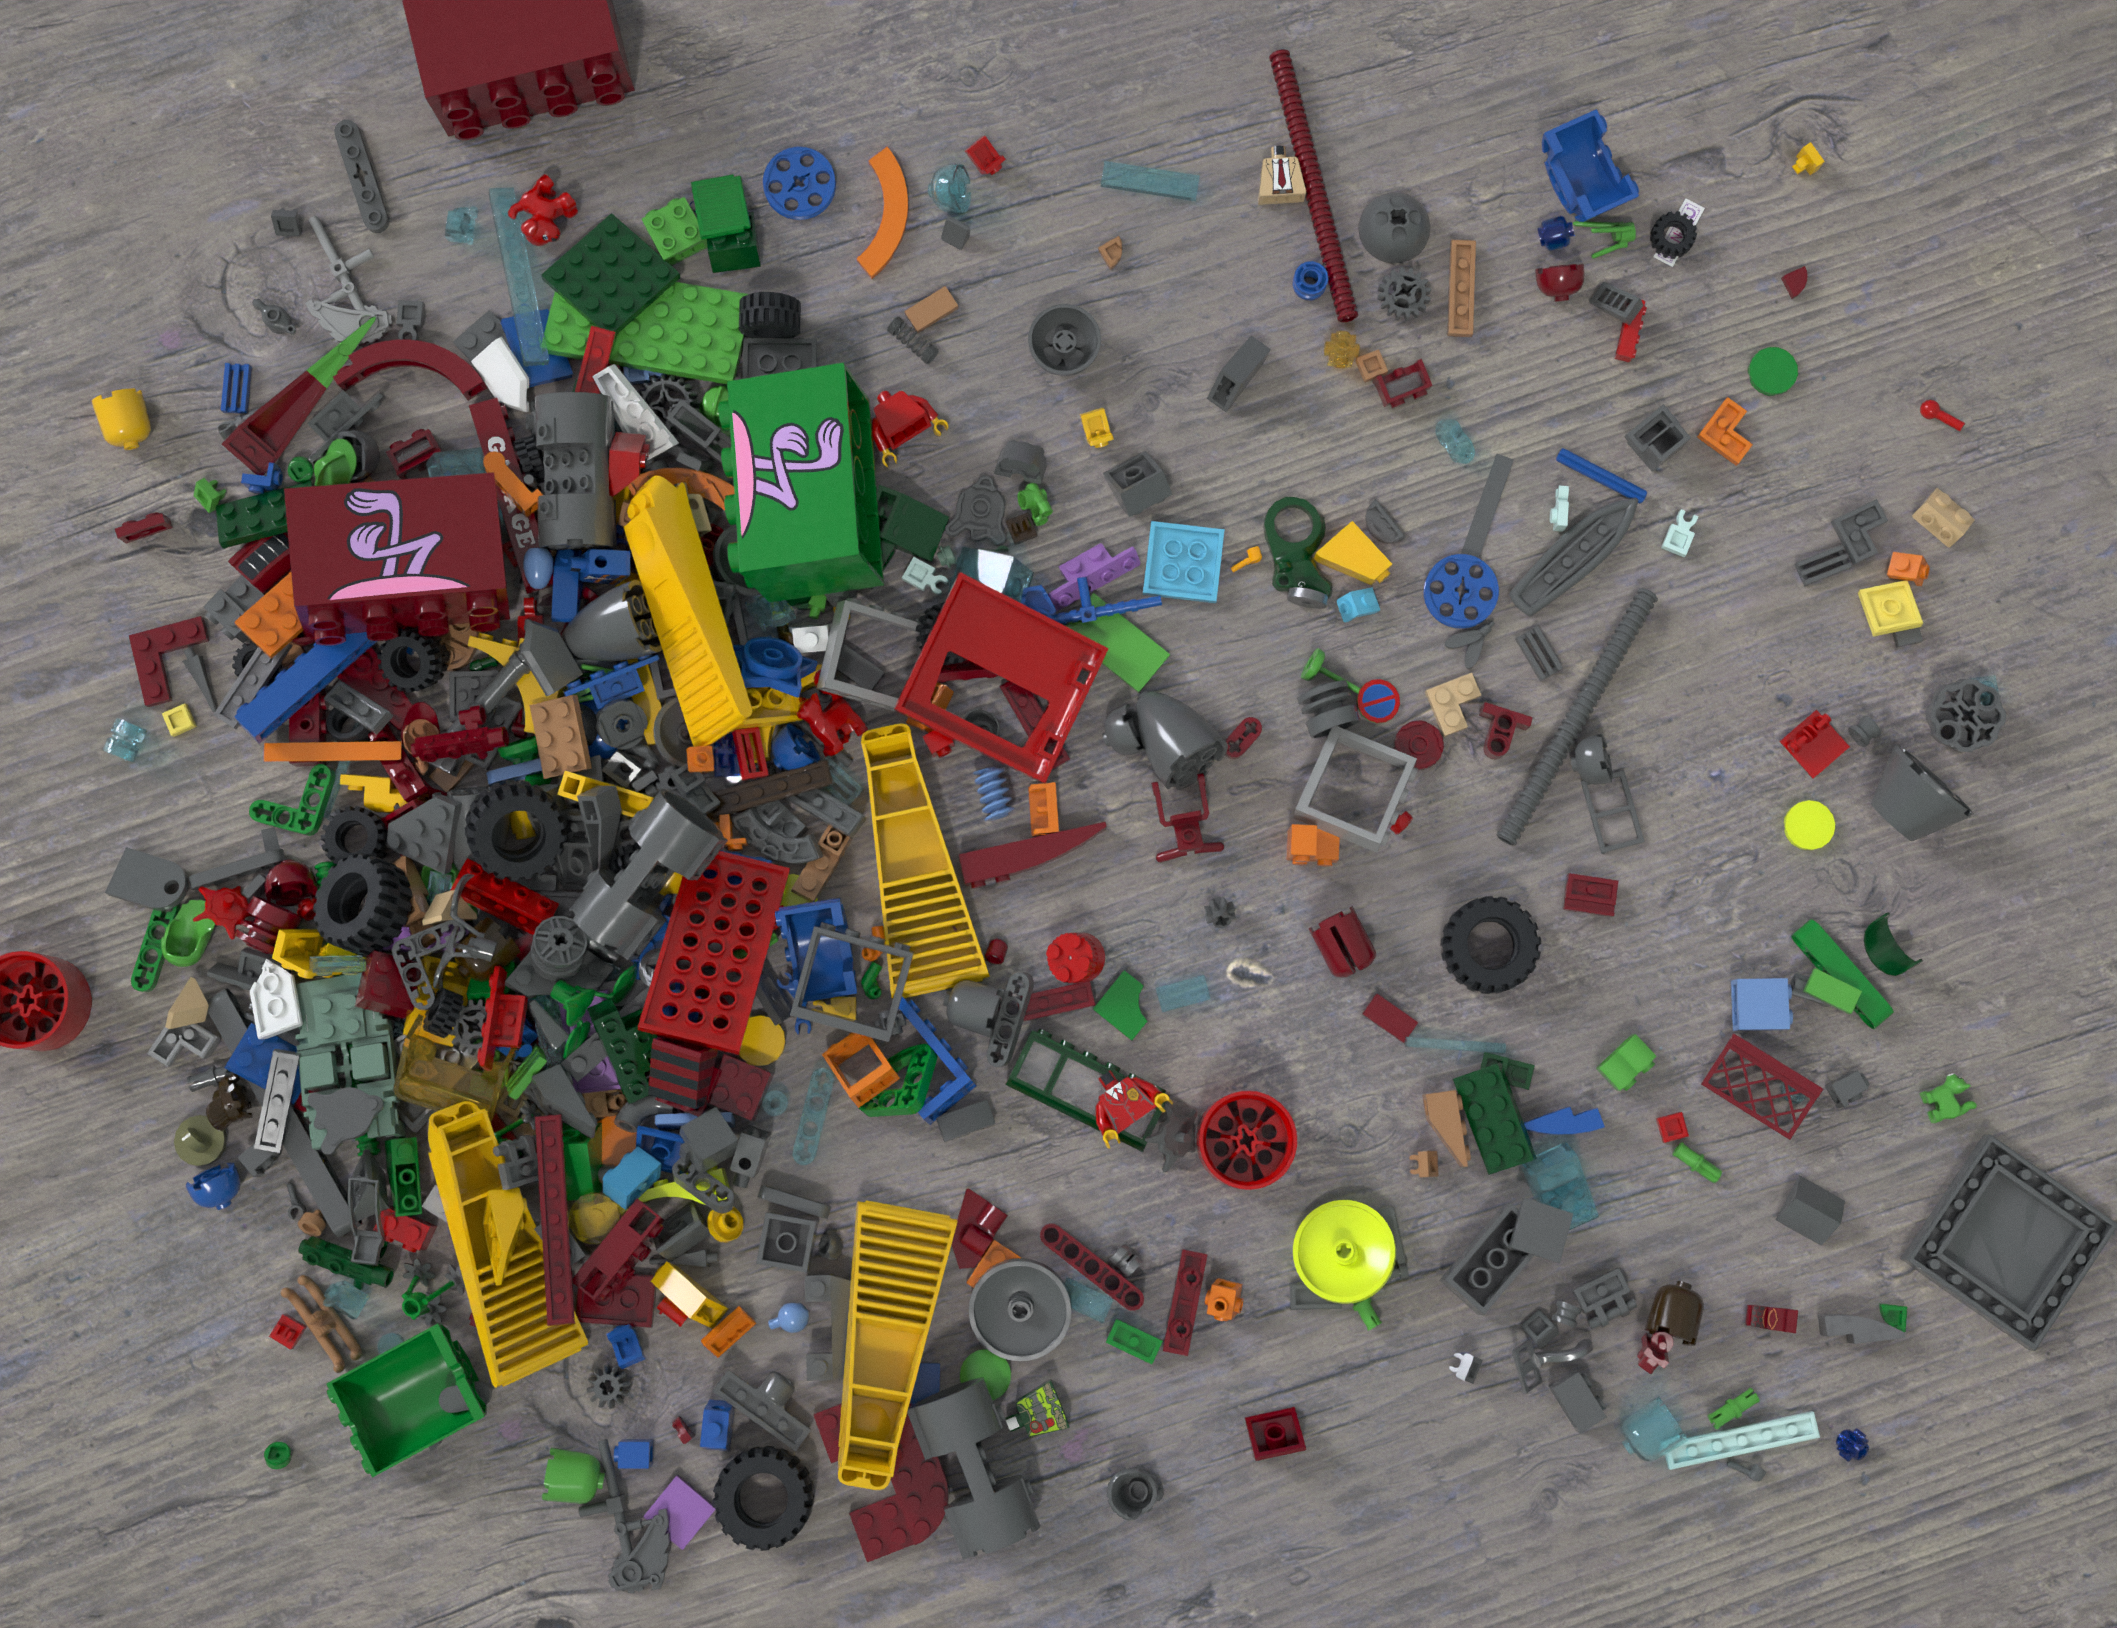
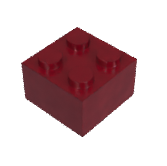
M373 950L364 960L355 1007L405 1019L414 1011V1005L410 1000L393 955ZM406 959L407 963H402V967L404 968L410 963L417 962ZM414 967L408 970L407 978L410 982H417L420 979V969ZM416 986V987H411L412 992H413L415 989L418 990V986Z
M724 1054L718 1068L721 1071L708 1103L748 1120L755 1121L774 1074Z

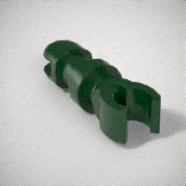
M488 654V657L472 661L469 668L471 671H483L484 668L489 666H498L499 662Z

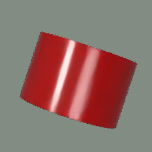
M16 951L1 955L0 1046L31 1051H51L73 1041L84 1029L92 1007L91 990L83 973L72 963L54 956L28 951ZM39 962L45 963L42 975L39 973ZM31 974L33 979L26 984V979ZM57 976L58 984L55 988H53L51 986V980L52 978ZM9 978L17 985V987L14 986L12 989L6 986V983L9 980ZM14 995H16L17 1004L12 1006L11 999ZM34 999V1004H28V1000ZM46 999H48L47 1008L45 1007ZM64 1000V1006H63V1010H62V1009H61V1002ZM7 1013L14 1015L3 1023L1 1015ZM23 1019L27 1024L24 1030L21 1028V1021ZM51 1019L53 1026L52 1029L49 1032H47L45 1026L47 1021ZM35 1031L36 1040L29 1041L31 1034Z
M1239 1091L1220 1098L1205 1111L1196 1132V1148L1203 1167L1218 1182L1237 1189H1259L1276 1182L1290 1168L1297 1150V1131L1291 1115L1276 1099L1257 1091ZM1233 1101L1237 1103L1238 1116L1233 1117L1227 1106L1228 1103ZM1266 1107H1269L1274 1114L1263 1123L1259 1119ZM1246 1108H1251L1255 1111L1256 1118L1251 1123L1243 1120L1242 1113ZM1220 1118H1230L1232 1127L1229 1131H1223L1219 1128L1218 1122ZM1265 1125L1274 1127L1275 1135L1272 1139L1263 1137L1262 1128ZM1207 1129L1221 1133L1220 1139L1206 1138ZM1242 1129L1247 1136H1252L1253 1141L1249 1142L1251 1152H1249L1245 1144H1240L1239 1140L1243 1139ZM1233 1140H1235L1237 1148L1234 1147ZM1220 1141L1224 1142L1228 1148L1227 1153L1221 1157L1214 1152L1215 1144ZM1271 1142H1285L1284 1153L1269 1148ZM1261 1150H1267L1271 1155V1160L1265 1165L1261 1164L1257 1158ZM1227 1158L1230 1160V1164L1223 1174L1216 1167ZM1238 1158L1244 1159L1247 1163V1168L1243 1173H1238L1234 1170L1233 1164ZM1256 1164L1263 1178L1254 1180L1251 1165Z

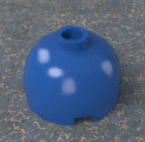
M790 723L779 730L773 739L772 753L775 757L773 759L775 765L780 770L785 769L789 771L820 761L821 757L812 741L810 740L807 743L802 738L805 733Z
M227 1163L228 1168L220 1170V1165L214 1166L194 1176L193 1184L187 1182L186 1188L192 1200L199 1206L206 1208L216 1207L217 1210L231 1205V1199L240 1190V1177L234 1163Z

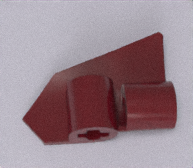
M969 1188L966 1189L951 1244L959 1269L977 1267L994 1241L993 1237L1008 1217L1002 1210Z

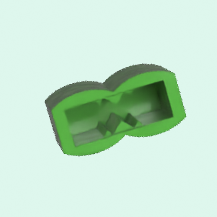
M1632 1034L1596 1069L1617 1091L1622 1089L1627 1091L1637 1082L1635 1077L1638 1073L1642 1071L1645 1074L1655 1065L1653 1060L1656 1058V1055L1636 1034Z

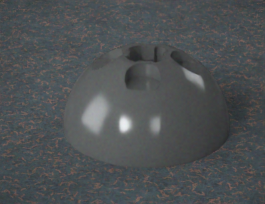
M1400 192L1386 193L1376 197L1365 207L1359 220V237L1364 248L1376 259L1386 263L1407 262L1418 256L1428 242L1430 236L1429 216L1423 205L1414 197Z
M1058 304L1043 310L1034 319L1028 334V344L1032 357L1042 369L1058 376H1071L1084 371L1094 362L1100 350L1101 333L1096 320L1086 310L1071 304Z

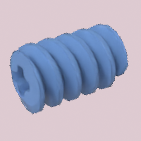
M990 767L972 773L973 775H980L975 779V784L983 785L977 790V793L985 795L980 798V803L988 804L982 809L983 813L990 814L984 819L986 822L1007 817L1008 813L1014 810V807L1006 806V803L1012 800V798L1003 795L1009 791V787H1001V784L1007 781V778L998 776L1004 771V768Z

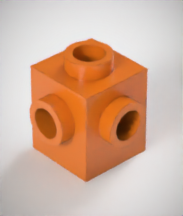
M1218 1278L1211 1285V1290L1207 1291L1205 1297V1305H1208L1207 1314L1213 1315L1214 1319L1219 1321H1229L1238 1313H1241L1244 1299L1240 1298L1243 1284Z

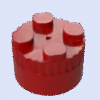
M1073 932L1061 934L1053 940V943L1048 946L1046 952L1049 970L1052 971L1056 979L1064 983L1092 981L1101 973L1105 964V951L1101 942L1089 933Z

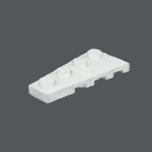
M615 364L592 376L601 393L611 397L614 417L622 432L646 435L645 444H650L649 459L679 444Z

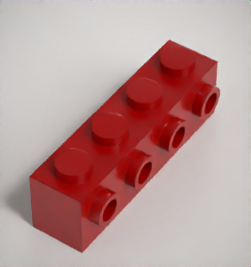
M468 858L450 891L455 890L459 880L464 875H474L468 880L462 891L461 897L464 901L534 935L536 928L543 920L553 917L559 903L519 883L510 882L506 877L503 880L495 878L493 873L488 874L482 869L480 864Z

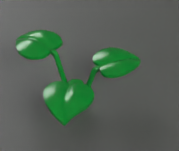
M634 961V965L621 974L614 986L613 992L610 994L597 992L593 988L585 989L578 985L573 987L563 980H559L555 984L550 997L563 1004V1008L567 1010V1025L572 1027L577 1024V1027L572 1030L566 1042L564 1059L568 1058L580 1047L589 1035L591 1023L589 1021L583 1023L582 1017L594 997L611 998L615 1004L625 999L632 990L637 978V962Z

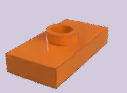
M738 1306L701 1339V1342L719 1358L748 1332L756 1322L743 1308Z

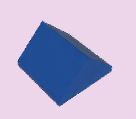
M638 1126L636 1148L640 1147L661 1163V1171L672 1173L673 1165L681 1158L679 1155L680 1145L685 1143L680 1134Z

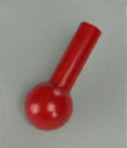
M1926 400L1920 407V413L1926 419L1936 418L1958 431H1961L1965 425L1961 420L1942 411L1940 405L1935 400Z

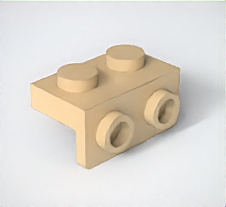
M1936 488L1923 505L1912 515L1917 522L1947 547H1951L1957 542L1975 520L1965 509L1957 505L1949 495L1943 493L1939 488Z

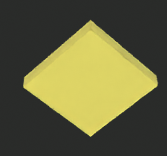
M1907 580L1859 590L1858 596L1873 637L1922 626L1923 621Z

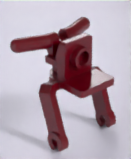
M1203 773L1197 774L1203 814L1199 810L1170 816V821H1165L1159 784L1158 782L1151 783L1159 823L1164 827L1173 826L1175 841L1178 846L1177 848L1158 853L1156 860L1160 863L1187 856V852L1194 851V854L1221 852L1224 850L1222 842L1203 843L1199 821L1207 820L1210 814Z

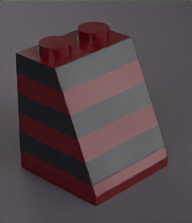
M663 1036L654 1038L651 1050L648 1095L656 1097V1100L662 1103L674 1102L680 1104V1108L694 1111L704 1106L718 1050Z

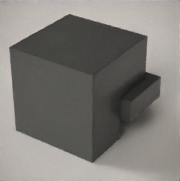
M1664 404L1625 435L1628 441L1627 444L1652 472L1681 450L1691 437Z
M717 1107L681 1126L680 1136L685 1143L680 1145L679 1155L684 1162L691 1160L699 1174H702L735 1154L738 1139Z

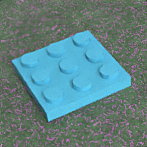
M1151 521L1143 595L1216 603L1225 529Z

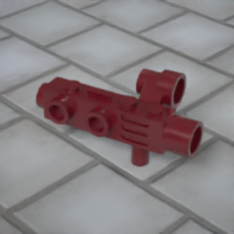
M483 705L471 706L470 709L459 711L460 724L465 725L466 730L415 738V743L411 744V753L414 758L419 757L421 761L435 762L437 759L447 757L457 759L461 755L474 753L477 754L479 759H485L488 756L487 751L508 746V732L504 726L490 729L488 727L479 728V725L486 724V711Z

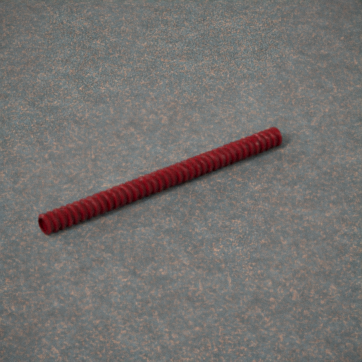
M1281 49L1273 52L1269 56V60L1272 62L1271 68L1277 83L1276 87L1279 90L1278 95L1281 97L1280 102L1282 103V110H1284V117H1286V124H1288L1289 137L1292 139L1293 152H1295V157L1298 158L1307 195L1306 201H1308L1309 213L1312 216L1311 221L1314 223L1313 228L1316 230L1315 236L1318 237L1317 243L1320 244L1318 246L1319 250L1322 251L1320 255L1324 258L1322 263L1326 265L1324 268L1328 272V286H1331L1330 293L1333 294L1331 297L1335 301L1333 305L1337 308L1335 310L1336 314L1339 315L1337 320L1345 323L1356 319L1359 314L1358 311H1355L1357 309L1356 304H1353L1355 299L1351 297L1353 291L1350 289L1351 283L1348 282L1349 276L1346 275L1347 269L1344 268L1346 266L1345 262L1342 261L1344 257L1340 254L1342 249L1338 247L1340 242L1336 240L1338 234L1335 233L1336 226L1333 225L1334 219L1331 218V207L1326 197L1327 192L1324 190L1325 185L1322 183L1323 177L1320 176L1321 170L1318 169L1320 166L1316 162L1318 158L1315 155L1316 150L1313 148L1314 143L1311 141L1312 135L1309 134L1310 128L1307 127L1308 121L1305 120L1307 116L1302 106L1303 101L1300 99L1301 93L1298 92L1299 86L1296 85L1297 79L1293 71L1294 67L1291 64L1292 59L1289 57L1290 52Z

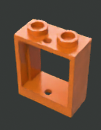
M850 1032L847 1037L831 1045L822 1054L848 1096L858 1108L900 1079L873 1038ZM869 1044L882 1065L851 1086L838 1065Z

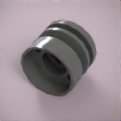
M1345 680L1317 685L1297 697L1299 705L1309 704L1301 709L1302 714L1314 713L1315 715L1306 722L1311 738L1327 736L1332 727L1335 726L1346 729L1360 722L1356 706H1343L1342 704L1352 696L1350 692L1340 693L1348 688Z
M553 916L543 920L533 935L530 950L531 965L535 972L543 979L558 982L559 980L566 981L574 977L581 970L587 948V934L569 917Z

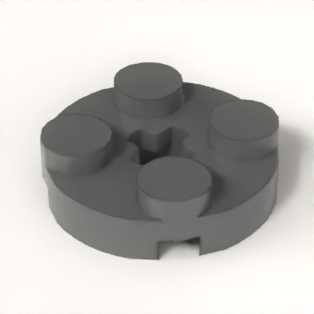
M629 699L613 700L596 714V729L599 737L607 745L617 749L625 750L634 747L642 740L644 730L647 729L645 712L640 706ZM620 719L627 720L623 730L616 727Z

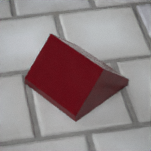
M1295 1407L1245 1417L1252 1455L1255 1461L1306 1450Z

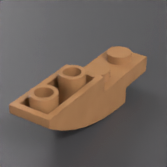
M829 825L818 842L824 857L806 864L793 885L791 892L809 902H815L822 888L826 886L852 839Z
M403 855L392 864L403 870L411 885L408 888L412 891V898L410 899L412 907L411 912L408 911L407 918L409 919L403 927H409L413 935L436 925H423L422 920L429 909L425 897L429 893L412 859ZM441 929L436 931L440 937L443 936ZM432 934L425 935L422 939V945L425 948L429 947L436 941V937Z

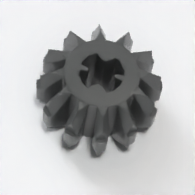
M605 1364L603 1372L596 1368L594 1370L596 1377L588 1378V1382L594 1384V1386L588 1387L586 1390L589 1393L595 1392L596 1395L592 1396L590 1400L594 1402L599 1398L598 1407L603 1408L607 1402L609 1409H613L615 1401L621 1405L624 1403L622 1396L630 1395V1392L624 1389V1387L631 1385V1381L623 1382L622 1379L628 1373L624 1371L618 1375V1365H615L611 1371L609 1364ZM612 1381L611 1386L614 1387V1390L606 1392L607 1387L604 1386V1383Z

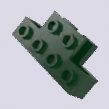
M611 998L587 1008L621 1091L628 1103L631 1104L648 1096L649 1083L644 1073L650 1070L652 1042L654 1038H657V1035L638 1030L643 1008L622 1018Z

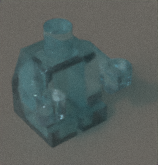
M475 206L470 208L460 207L455 208L453 211H448L445 227V237L448 241L467 243L468 245L473 244L474 236L472 231L475 228V218L478 217V208Z

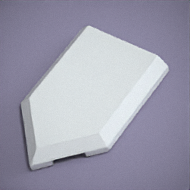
M500 337L486 347L471 363L493 397L498 398L500 405L529 412V402L527 401L529 377L504 339Z
M266 959L258 981L254 982L250 989L258 1039H268L300 1027L303 1024L294 975Z

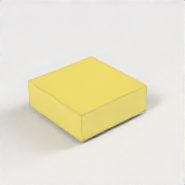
M185 703L162 713L169 732L173 737L197 727L190 709Z

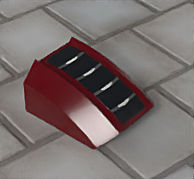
M281 533L248 542L228 562L265 595L285 578L291 570L288 535Z

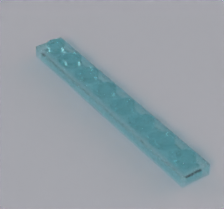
M514 187L489 188L488 195L523 365H548L549 355L524 235L521 231L520 216L518 213L516 219H511L507 213L510 207L517 203Z

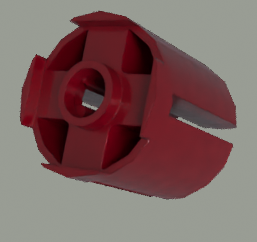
M1353 906L1349 908L1351 912L1346 915L1341 911L1319 923L1320 928L1315 931L1312 927L1308 928L1331 974L1339 978H1346L1355 974L1356 969L1334 926H1336L1354 963L1360 971L1370 966L1376 957V951Z

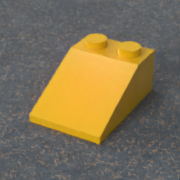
M771 687L746 688L752 707V715L746 719V722L734 730L753 727L761 728L803 720L797 717L800 704L799 697H794Z
M520 1188L490 1190L487 1195L482 1226L496 1286L501 1285L518 1242L519 1232L524 1229L523 1214L527 1213L526 1198H522Z

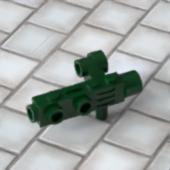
M311 1236L308 1240H302L298 1249V1253L303 1255L302 1260L312 1266L317 1265L330 1270L334 1274H341L354 1279L353 1289L357 1291L364 1288V1283L368 1285L376 1284L387 1288L394 1277L395 1270L380 1264V1261L378 1266L352 1263V1250ZM384 1240V1247H381L379 1259L384 1256L388 1247V1241Z

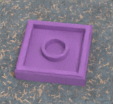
M677 1475L643 1517L646 1520L653 1519L655 1515L659 1514L658 1511L660 1509L667 1508L669 1518L667 1533L670 1535V1540L683 1550L716 1509L713 1508L711 1502Z

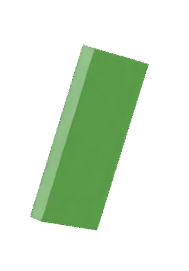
M1094 593L1090 597L1091 604L1095 607L1107 604ZM1119 613L1108 617H1097L1095 621L1082 623V620H1079L1075 623L1069 622L1066 627L1109 648L1102 664L1138 693H1140L1170 656L1167 651Z

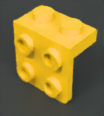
M317 929L279 930L272 959L280 962L283 968L295 970L298 972V976L312 979L314 976L332 978L333 975H342L344 970L318 956L323 937H321Z

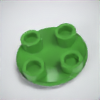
M980 1349L970 1354L964 1360L960 1370V1382L984 1377L991 1398L995 1400L1002 1396L1009 1387L1011 1369L1006 1359L993 1354L988 1349Z

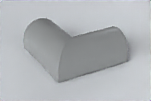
M197 1023L173 1029L164 1027L147 1054L165 1066L171 1067L184 1047L201 1058L207 1059L218 1047L220 1038Z

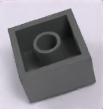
M766 1212L756 1264L805 1273L809 1272L819 1221Z

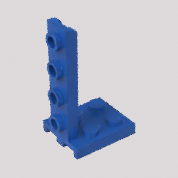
M902 997L899 1009L957 1078L955 1081L949 1080L939 1089L941 1092L934 1098L930 1096L925 1099L924 1105L918 1113L931 1125L936 1121L937 1117L942 1116L977 1086L965 1073L968 1067L960 1057L954 1059L949 1052L952 1048L944 1038L938 1040L933 1034L936 1028L928 1019L923 1021L918 1016L921 1010L912 999L907 1002Z

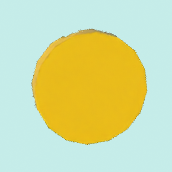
M766 1016L749 1018L739 1053L740 1057L747 1063L756 1066L770 1065L778 1060L784 1052L786 1042L785 1032L781 1025L775 1026L770 1017Z

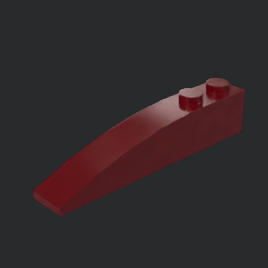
M1106 822L959 854L965 885H971V889L986 886L985 882L995 880L996 883L1010 881V876L1041 867L1083 846L1106 830Z

